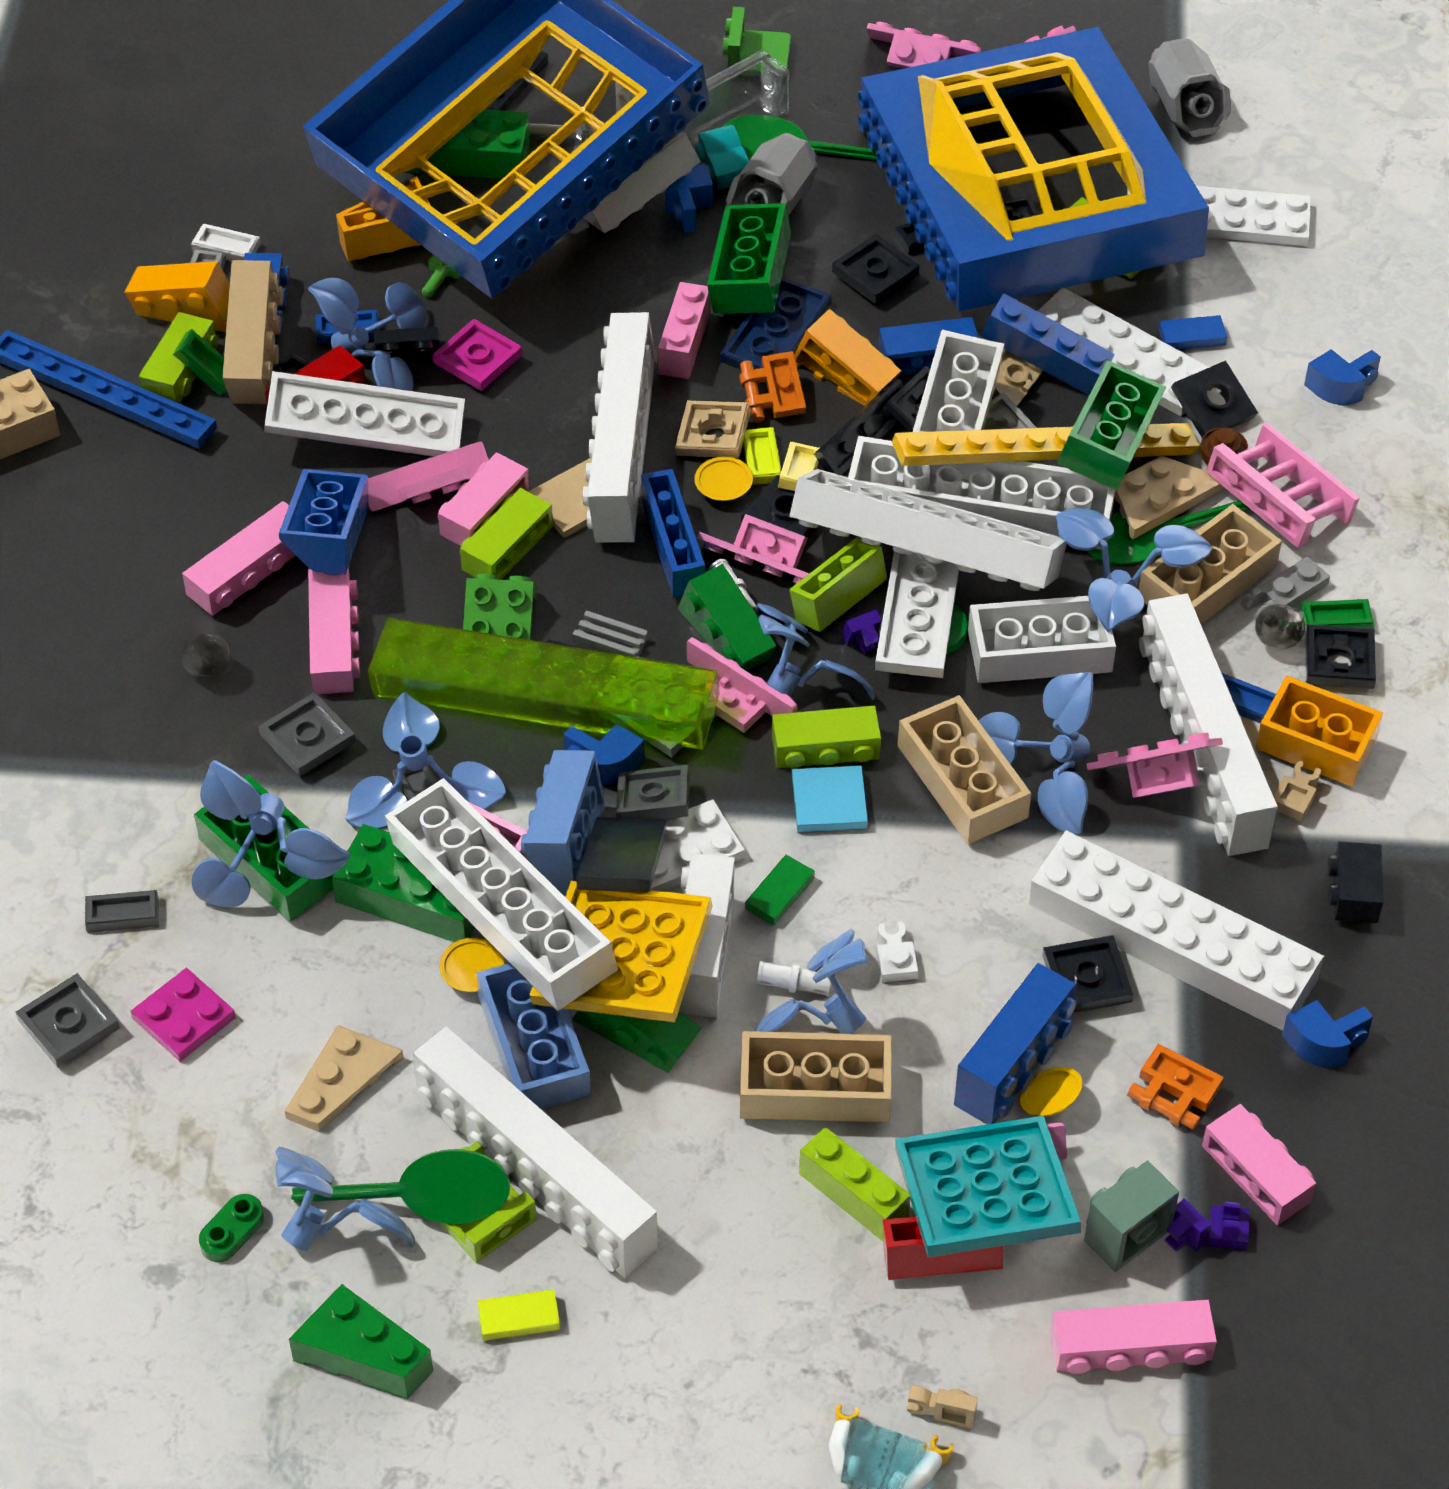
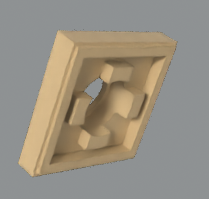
M687 400L675 445L676 455L739 458L751 412L750 404L747 402ZM715 428L722 429L724 432L719 438H716V434H705L708 430Z

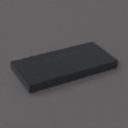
M596 817L577 874V889L628 892L650 891L667 832V819Z

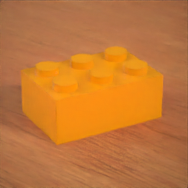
M1286 675L1260 723L1255 749L1293 764L1302 761L1304 762L1303 768L1313 772L1316 768L1321 769V775L1353 787L1378 737L1384 712Z

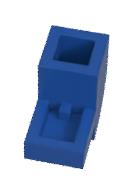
M706 164L696 165L690 173L670 184L665 191V213H674L675 221L681 222L684 233L696 231V209L713 207V183Z
M1330 349L1308 363L1304 385L1319 398L1332 404L1350 405L1360 402L1363 399L1365 386L1371 385L1378 377L1381 356L1375 351L1370 350L1351 363H1348Z
M615 724L601 741L594 739L574 726H571L564 733V750L595 751L602 786L618 784L619 773L635 771L645 761L644 739L618 724Z
M1318 1000L1287 1015L1282 1036L1305 1061L1321 1067H1337L1347 1063L1351 1047L1355 1048L1367 1040L1373 1016L1364 1006L1334 1021Z

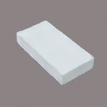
M207 224L201 226L191 243L192 252L195 249L225 253L226 260L229 261L244 260L245 253H256L261 245L260 237Z

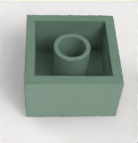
M1148 1160L1137 1168L1134 1166L1128 1168L1120 1176L1116 1184L1109 1189L1105 1187L1100 1189L1091 1198L1084 1241L1114 1272L1118 1271L1168 1233L1167 1228L1173 1223L1180 1191Z

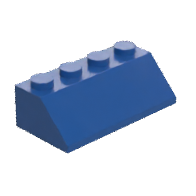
M311 469L302 470L281 525L279 539L312 571L323 572L327 575L346 574L368 511V475Z

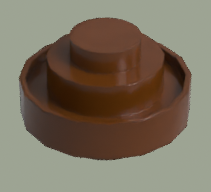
M1225 427L1215 428L1203 435L1199 451L1203 461L1208 464L1215 446L1224 443L1236 454H1239L1248 449V443L1245 437L1234 429Z

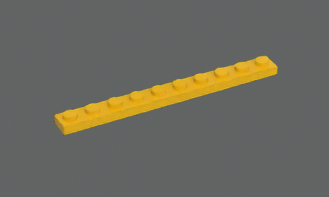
M1189 423L1149 424L1134 457L1196 455L1200 445ZM1073 427L895 433L892 444L902 466L1058 460Z

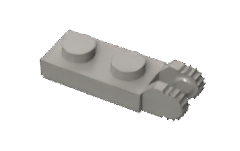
M1307 556L1265 582L1259 588L1252 589L1251 592H1248L1243 597L1240 603L1244 609L1250 610L1265 602L1266 604H1263L1255 615V618L1260 623H1264L1277 614L1282 615L1329 584L1330 575Z

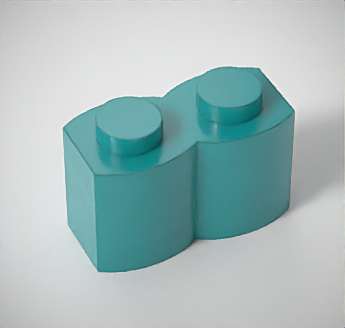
M729 125L698 133L699 143L695 144V152L699 160L704 161L707 165L715 189L721 190L731 187L733 178L738 176L749 162L735 127Z

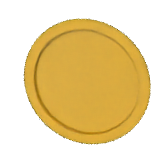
M716 457L707 460L699 466L695 473L697 489L703 495L717 501H730L739 498L750 489L753 482V474L748 465L733 457Z
M465 938L454 942L446 948L440 958L439 970L444 981L451 987L460 991L476 992L478 991L476 972L502 966L505 963L503 955L488 940Z
M1055 1067L1042 1071L1034 1076L1026 1091H1021L1020 1105L1025 1112L1035 1116L1048 1117L1059 1114L1068 1109L1079 1097L1082 1088V1077L1076 1070L1069 1067Z

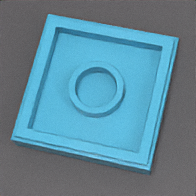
M862 766L792 769L797 832L867 829L868 820Z

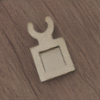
M1298 761L1295 764L1292 778L1284 775L1273 797L1277 804V812L1302 822L1315 798L1317 788L1314 787L1319 782L1321 769L1316 768L1312 775H1305L1302 773L1304 762Z
M911 1385L907 1411L918 1415L931 1414L934 1415L933 1421L973 1429L978 1397L970 1396L967 1392L960 1389L944 1390L939 1388L938 1393H933L924 1387Z

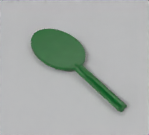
M746 115L732 119L722 126L733 125L748 160L752 158L761 144L782 134L789 133L809 142L810 147L815 153L877 161V150L871 151L870 148L807 140L806 135L798 126L779 117Z
M1239 500L1179 518L1173 517L1135 539L1129 536L1127 519H1123L1120 512L1111 515L1110 519L1114 533L1106 541L1109 564L1134 565L1144 563L1150 553L1158 548L1154 543L1156 532L1165 526L1180 525L1189 528L1207 523L1232 504L1243 512L1251 509ZM1093 549L1088 551L1093 558L1103 562L1102 550Z
M447 1149L428 1153L413 1161L405 1169L399 1182L331 1185L333 1189L331 1197L314 1194L311 1202L401 1197L413 1212L426 1219L447 1224H463L484 1219L500 1209L509 1196L510 1180L503 1167L488 1156L469 1150ZM293 1187L291 1199L294 1200V1203L302 1202L307 1190Z

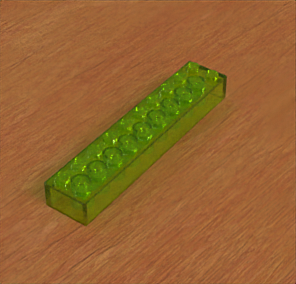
M387 617L368 669L373 695L398 699L403 692H406L413 699L423 704L568 728L574 726L580 730L607 734L615 724H618L647 741L656 742L657 739L678 743V746L704 750L720 695L717 670Z

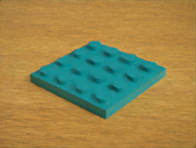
M1044 1116L895 1139V1150L927 1257L1081 1233V1220Z

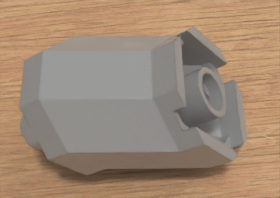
M1183 38L1163 42L1159 48L1154 50L1151 60L1148 62L1150 86L1159 94L1171 121L1189 136L1199 137L1216 134L1221 128L1219 126L1220 123L1231 114L1230 89L1222 84L1208 54L1193 41Z
M789 133L782 134L761 144L742 172L733 178L726 199L727 204L786 203L789 216L805 191L811 189L818 169L815 151L810 147L809 142Z

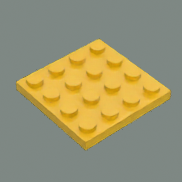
M571 881L565 898L611 942L618 971L563 1008L675 1023L712 911L711 897L655 890L648 892L577 889V881ZM533 986L530 993L532 1004L553 1007Z

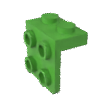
M733 7L732 19L726 18L725 36H729V38L723 39V56H728V72L770 76L785 75L787 73L790 34L785 32L745 30V7Z
M477 574L476 578H467L463 642L468 646L527 648L530 645L533 600L536 601L537 586L535 583L529 581V577L510 576L509 580H497L495 575Z

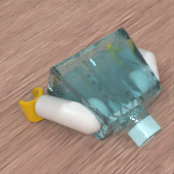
M839 1404L836 1406V1422L828 1447L834 1472L841 1477V1483L853 1489H922L933 1479L941 1465L946 1464L950 1460L954 1444L951 1443L950 1447L946 1450L938 1449L936 1445L939 1436L934 1435L926 1452L928 1446L925 1442L859 1419L858 1407H855L853 1415L844 1416L842 1415V1405Z

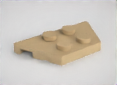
M1159 456L1124 475L1118 490H1115L1114 498L1120 504L1119 510L1122 518H1126L1129 524V536L1135 539L1226 488L1205 470Z

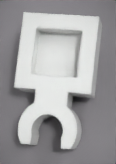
M902 921L898 922L896 934L887 933L884 923H880L878 926V940L881 945H877L876 954L882 983L918 979V967L913 941L904 942L906 928Z

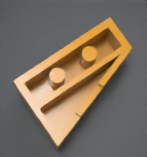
M417 176L410 179V185L406 186L411 191L422 187ZM424 199V201L430 205L428 199ZM364 201L336 214L340 244L347 261L361 260L369 256L391 253L399 249L421 245Z
M218 261L139 266L136 268L124 293L137 315L173 322L178 312L213 320L215 330L226 332L230 283Z
M830 309L806 330L794 354L797 368L803 365L814 371L813 377L819 381H822L824 378L838 385L837 391L864 406L893 380H896L901 372L891 359L880 353L871 345L868 339L858 334L842 317L837 316Z

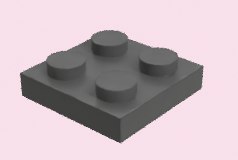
M315 692L258 726L260 736L299 777L356 742L355 733Z
M688 765L619 773L616 805L617 818L675 820L679 817H688L690 783Z
M78 973L15 1012L17 1020L57 1068L120 1029L118 1020Z

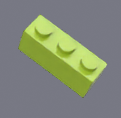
M178 312L139 374L140 387L180 404L183 397L188 396L192 383L197 375L177 359L173 353L185 333L191 329L216 350L218 336L215 334L213 320Z
M522 488L512 497L506 498L501 508L492 517L486 518L481 528L462 543L460 547L462 570L475 578L477 574L495 575L497 580H501L553 527L552 504Z
M856 537L790 588L795 619L801 624L821 632L887 580L882 547L866 544L861 541V538Z
M875 706L772 715V741L777 768H798L821 764L833 765L835 763L867 762L880 759L881 736Z
M824 1127L800 1150L799 1174L880 1240L883 1241L882 1220L909 1217V1193L827 1127Z

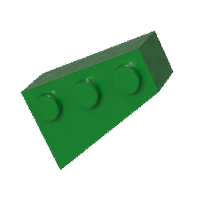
M724 564L689 580L678 609L715 652L728 660L735 661L745 671L770 660L776 644L769 634L764 635L759 618Z
M577 1010L572 1019L576 1023L667 1073L670 1072L702 1029V1027L681 1011L678 1012L675 1023Z
M343 1284L289 1338L294 1362L303 1365L307 1362L327 1369V1373L336 1376L343 1374L361 1380L363 1385L408 1399L433 1372L431 1350Z

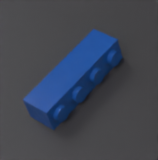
M1004 293L992 311L981 334V337L989 341L1004 344L1005 350L1087 395H1090L1106 361H1112L1115 355Z
M673 469L642 474L641 502L672 597L683 596L689 580L705 573V564Z

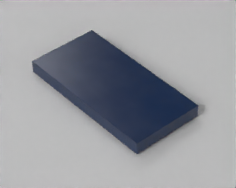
M782 277L775 312L749 313L720 353V362L741 370L740 363L752 361L753 368L760 369L763 368L761 363L762 356L791 351L795 354L806 330L831 305L832 295Z

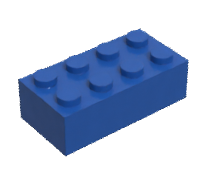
M1040 963L1035 965L958 1064L954 1106L985 1124H993L1000 1116L1005 1118L1014 1105V1097L1019 1090L1023 1092L1027 1090L1034 1078V1071L1038 1065L1044 1066L1051 1058L1054 1044L1059 1038L1064 1040L1070 1033L1074 1021L1071 1020V1014L1077 1004V1001L1074 999L1076 983Z

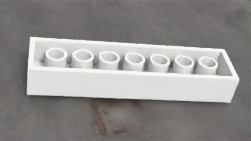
M649 312L611 313L610 324L604 327V344L607 346L601 349V366L604 368V371H598V388L601 390V393L595 394V410L598 416L592 417V433L595 439L589 440V456L592 462L586 463V480L589 482V486L583 487V505L589 506L587 510V528L593 529L595 543L635 541L641 475L643 472L656 359Z
M858 436L848 478L1059 536L1055 516L1068 509L1085 508L1095 510L1103 514L1110 521L1115 496L1114 489L1068 468L1025 461L902 466L892 441ZM1098 545L1095 549L1101 550V547Z
M819 469L798 478L789 516L799 519V524L806 527L817 528L818 525L830 528V533L838 536L848 537L850 534L862 537L861 541L866 544L879 546L881 543L893 546V551L901 554L911 555L912 552L925 555V560L938 564L948 561L955 563L958 570L974 573L976 570L988 573V578L1001 582H1007L1008 579L1020 582V587L1032 591H1039L1040 588L1044 589L1058 578L1066 548L1065 541L1059 536Z
M1187 593L1149 600L1147 614L1142 618L1144 633L1143 637L1139 638V647L1142 656L1147 657L1149 660L1152 681L1154 683L1158 682L1160 687L1162 706L1164 709L1168 708L1171 714L1170 721L1173 733L1179 735L1181 744L1188 743L1187 736L1208 732L1210 739L1222 737L1223 745L1194 750L1200 785L1195 787L1197 789L1201 788L1204 796L1203 805L1207 816H1212L1214 820L1217 842L1219 844L1223 843L1228 856L1268 849L1277 804Z
M444 778L385 815L393 844L557 1011L618 971L611 942Z
M1067 830L1031 881L1029 905L1095 938L1114 935L1119 950L1282 1031L1287 1015L1302 1007L1319 978L1323 955Z
M447 1026L413 1052L415 1066L413 1072L417 1082L416 1094L420 1101L428 1108L433 1106L438 1110L444 1122L452 1130L459 1129L467 1137L470 1145L479 1141L484 1147V1153L500 1164L507 1175H510L518 1182L521 1191H526L533 1199H537L554 1222L558 1224L562 1222L571 1230L574 1239L582 1247L589 1246L597 1253L600 1262L606 1269L611 1272L615 1270L626 1279L658 1250L657 1211Z

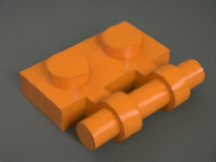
M793 351L762 356L761 363L763 368L754 369L752 361L740 363L742 373L739 378L741 386L746 390L747 399L745 402L750 404L753 422L759 423L764 421L763 410L772 407L774 418L806 413V404ZM766 382L768 393L760 395L758 384Z
M1158 1043L1140 1070L1139 1078L1148 1082L1149 1085L1145 1089L1133 1083L1129 1088L1127 1096L1137 1100L1140 1107L1148 1111L1152 1108L1169 1117V1122L1177 1126L1183 1124L1194 1130L1200 1121V1117L1188 1110L1193 1105L1205 1112L1221 1088L1224 1077ZM1164 1090L1179 1098V1100L1174 1104L1159 1096L1160 1092Z

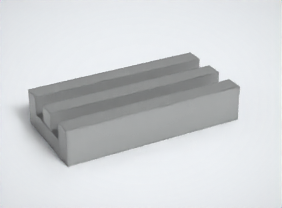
M587 610L584 614V620H581L578 624V630L575 629L572 634L573 643L610 654L632 662L639 656L648 640L647 630ZM586 632H589V633H592V634H595V635L604 637V639H603V638H600V637H597V636H594V635H591V634H588V633H586ZM617 642L633 647V649L617 644Z

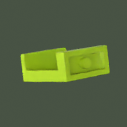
M479 1141L469 1147L461 1148L462 1150L474 1151L484 1155V1147ZM510 1185V1193L506 1202L492 1215L470 1223L440 1224L472 1260L478 1263L537 1220L535 1200L526 1191L519 1195Z

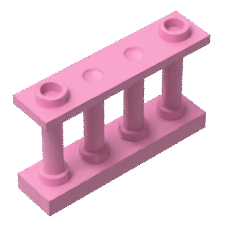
M1268 423L1262 425L1256 445L1239 454H1236L1224 443L1215 446L1206 472L1297 548L1307 544L1314 523L1317 520L1334 514L1343 523H1350L1360 499ZM1264 457L1274 467L1259 473L1248 463ZM1286 475L1297 486L1282 492L1271 482ZM1309 494L1320 505L1305 511L1294 501Z

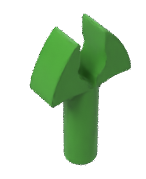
M434 255L428 260L429 270L435 272L422 289V294L426 298H432L446 277L450 276L459 279L460 274L447 264L445 265L442 260Z

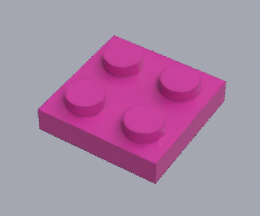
M473 319L433 353V363L478 390L483 391L522 356V346Z
M187 967L130 1011L132 1019L179 1062L236 1018L234 1009Z

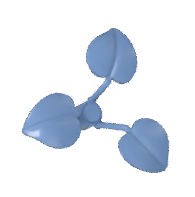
M326 278L311 285L308 290L316 298L325 318L334 328L339 330V332L334 333L331 337L332 348L334 349L341 345L355 358L360 355L374 356L372 371L377 386L412 391L413 377L403 359L400 357L391 358L387 351L362 349L365 348L369 341L368 333L396 320L399 329L422 328L426 320V310L418 293L412 287L402 282L390 285L386 290L385 302L388 310L393 315L364 329L361 326L354 325L358 320L355 312L359 308V298L348 282L339 278Z
M1085 508L1068 509L1055 516L1059 536L1067 545L1083 551L1093 550L1098 545L1101 547L1103 577L1091 583L1088 590V598L1094 614L1107 632H1110L1121 623L1134 618L1142 611L1144 597L1136 587L1141 578V572L1150 566L1155 557L1161 555L1163 562L1168 566L1183 568L1195 565L1206 559L1212 550L1210 543L1195 531L1180 525L1165 526L1159 529L1154 536V543L1158 548L1150 553L1134 577L1131 578L1123 570L1110 572L1108 545L1104 540L1113 536L1114 528L1107 517L1095 510Z
M758 603L756 607L758 608L759 623L764 635L779 634L786 637V643L779 664L775 667L767 685L781 694H787L791 697L797 685L804 687L807 680L817 671L825 669L843 673L856 679L867 690L872 700H874L876 696L875 691L862 676L848 667L829 660H820L802 677L799 676L802 669L788 662L795 640L809 647L810 644L796 632L797 628L807 634L808 629L781 611ZM772 618L783 621L786 626H783L781 623L777 622Z
M1091 672L1060 675L1053 678L1047 684L1043 694L1044 711L1048 717L1055 719L1053 727L1064 734L1058 735L1052 742L1017 740L1020 733V723L1009 713L993 712L979 720L1010 765L1015 762L1017 757L1016 746L1048 748L1057 761L1064 762L1063 765L1053 772L1054 779L1045 780L1040 784L1038 805L1041 813L1050 824L1062 831L1067 830L1073 834L1083 833V821L1088 806V790L1081 776L1075 772L1064 771L1068 768H1074L1075 762L1084 761L1090 753L1088 739L1084 735L1079 734L1078 731L1085 725L1091 709L1093 698V673Z
M403 692L390 708L383 726V739L386 746L392 752L399 753L401 760L397 764L396 782L392 786L391 782L382 776H371L361 780L354 787L349 797L346 821L358 828H361L362 824L378 829L387 828L385 815L407 802V798L398 792L402 786L405 770L419 771L426 764L430 765L441 779L444 778L466 801L484 810L502 800L506 791L502 780L495 772L487 766L473 761L458 763L453 769L452 778L448 777L434 761L433 756L428 755L426 748L433 744L439 734L440 725L437 716L428 707L413 699L406 692Z
M216 760L211 762L200 791L202 804L210 813L222 819L231 820L238 815L242 819L249 818L251 831L230 867L222 860L213 857L205 859L197 865L192 875V888L199 899L220 907H236L243 904L251 891L250 882L246 876L235 870L256 834L267 835L276 828H278L280 849L287 853L285 865L291 872L300 877L322 879L331 876L339 871L349 860L351 852L340 848L329 837L316 830L299 828L292 831L286 839L284 829L286 819L281 817L285 808L282 799L271 793L259 795L257 790L238 773Z
M853 929L844 932L837 939L824 945L810 959L807 965V969L811 971L823 965L813 976V980L815 983H818L828 977L836 991V994L830 997L824 1004V1007L827 1009L826 1013L821 1012L802 1000L796 1002L794 999H791L767 1014L760 1021L755 1031L775 1032L788 1023L800 1010H806L815 1015L825 1025L832 1021L842 1034H852L863 1025L867 1017L853 1000L845 994L835 973L850 967L868 963L863 940L859 938L852 942L855 936Z
M280 1146L277 1148L276 1178L278 1187L291 1186L307 1190L300 1208L296 1210L281 1234L283 1239L297 1249L307 1251L318 1233L325 1237L332 1227L349 1214L359 1212L369 1221L399 1235L408 1242L411 1248L413 1247V1237L404 1221L385 1206L362 1198L360 1203L353 1202L324 1224L322 1220L325 1215L318 1208L310 1205L314 1194L324 1197L332 1196L333 1189L330 1185L333 1182L331 1173L321 1163L311 1157Z

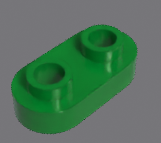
M239 1194L232 1197L218 1211L199 1234V1244L205 1258L213 1262H223L232 1258L263 1223L264 1213L260 1200L251 1194ZM242 1208H249V1210L245 1213L237 1212ZM216 1235L224 1236L221 1240H212Z

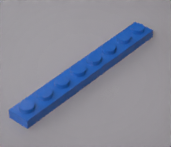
M6 330L0 336V363L21 372L30 369L34 377L193 447L199 449L217 429L216 419L63 353L9 330Z

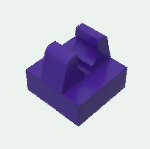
M877 610L846 621L841 633L846 645L856 642L863 654L876 650L875 644L879 643L877 632L882 622Z
M1184 1198L1176 1206L1173 1223L1167 1228V1232L1170 1235L1165 1238V1242L1175 1252L1187 1244L1197 1252L1208 1242L1211 1223Z
M1224 1202L1223 1206L1211 1205L1209 1214L1211 1229L1208 1237V1246L1246 1250L1249 1235L1250 1209L1240 1208V1203Z

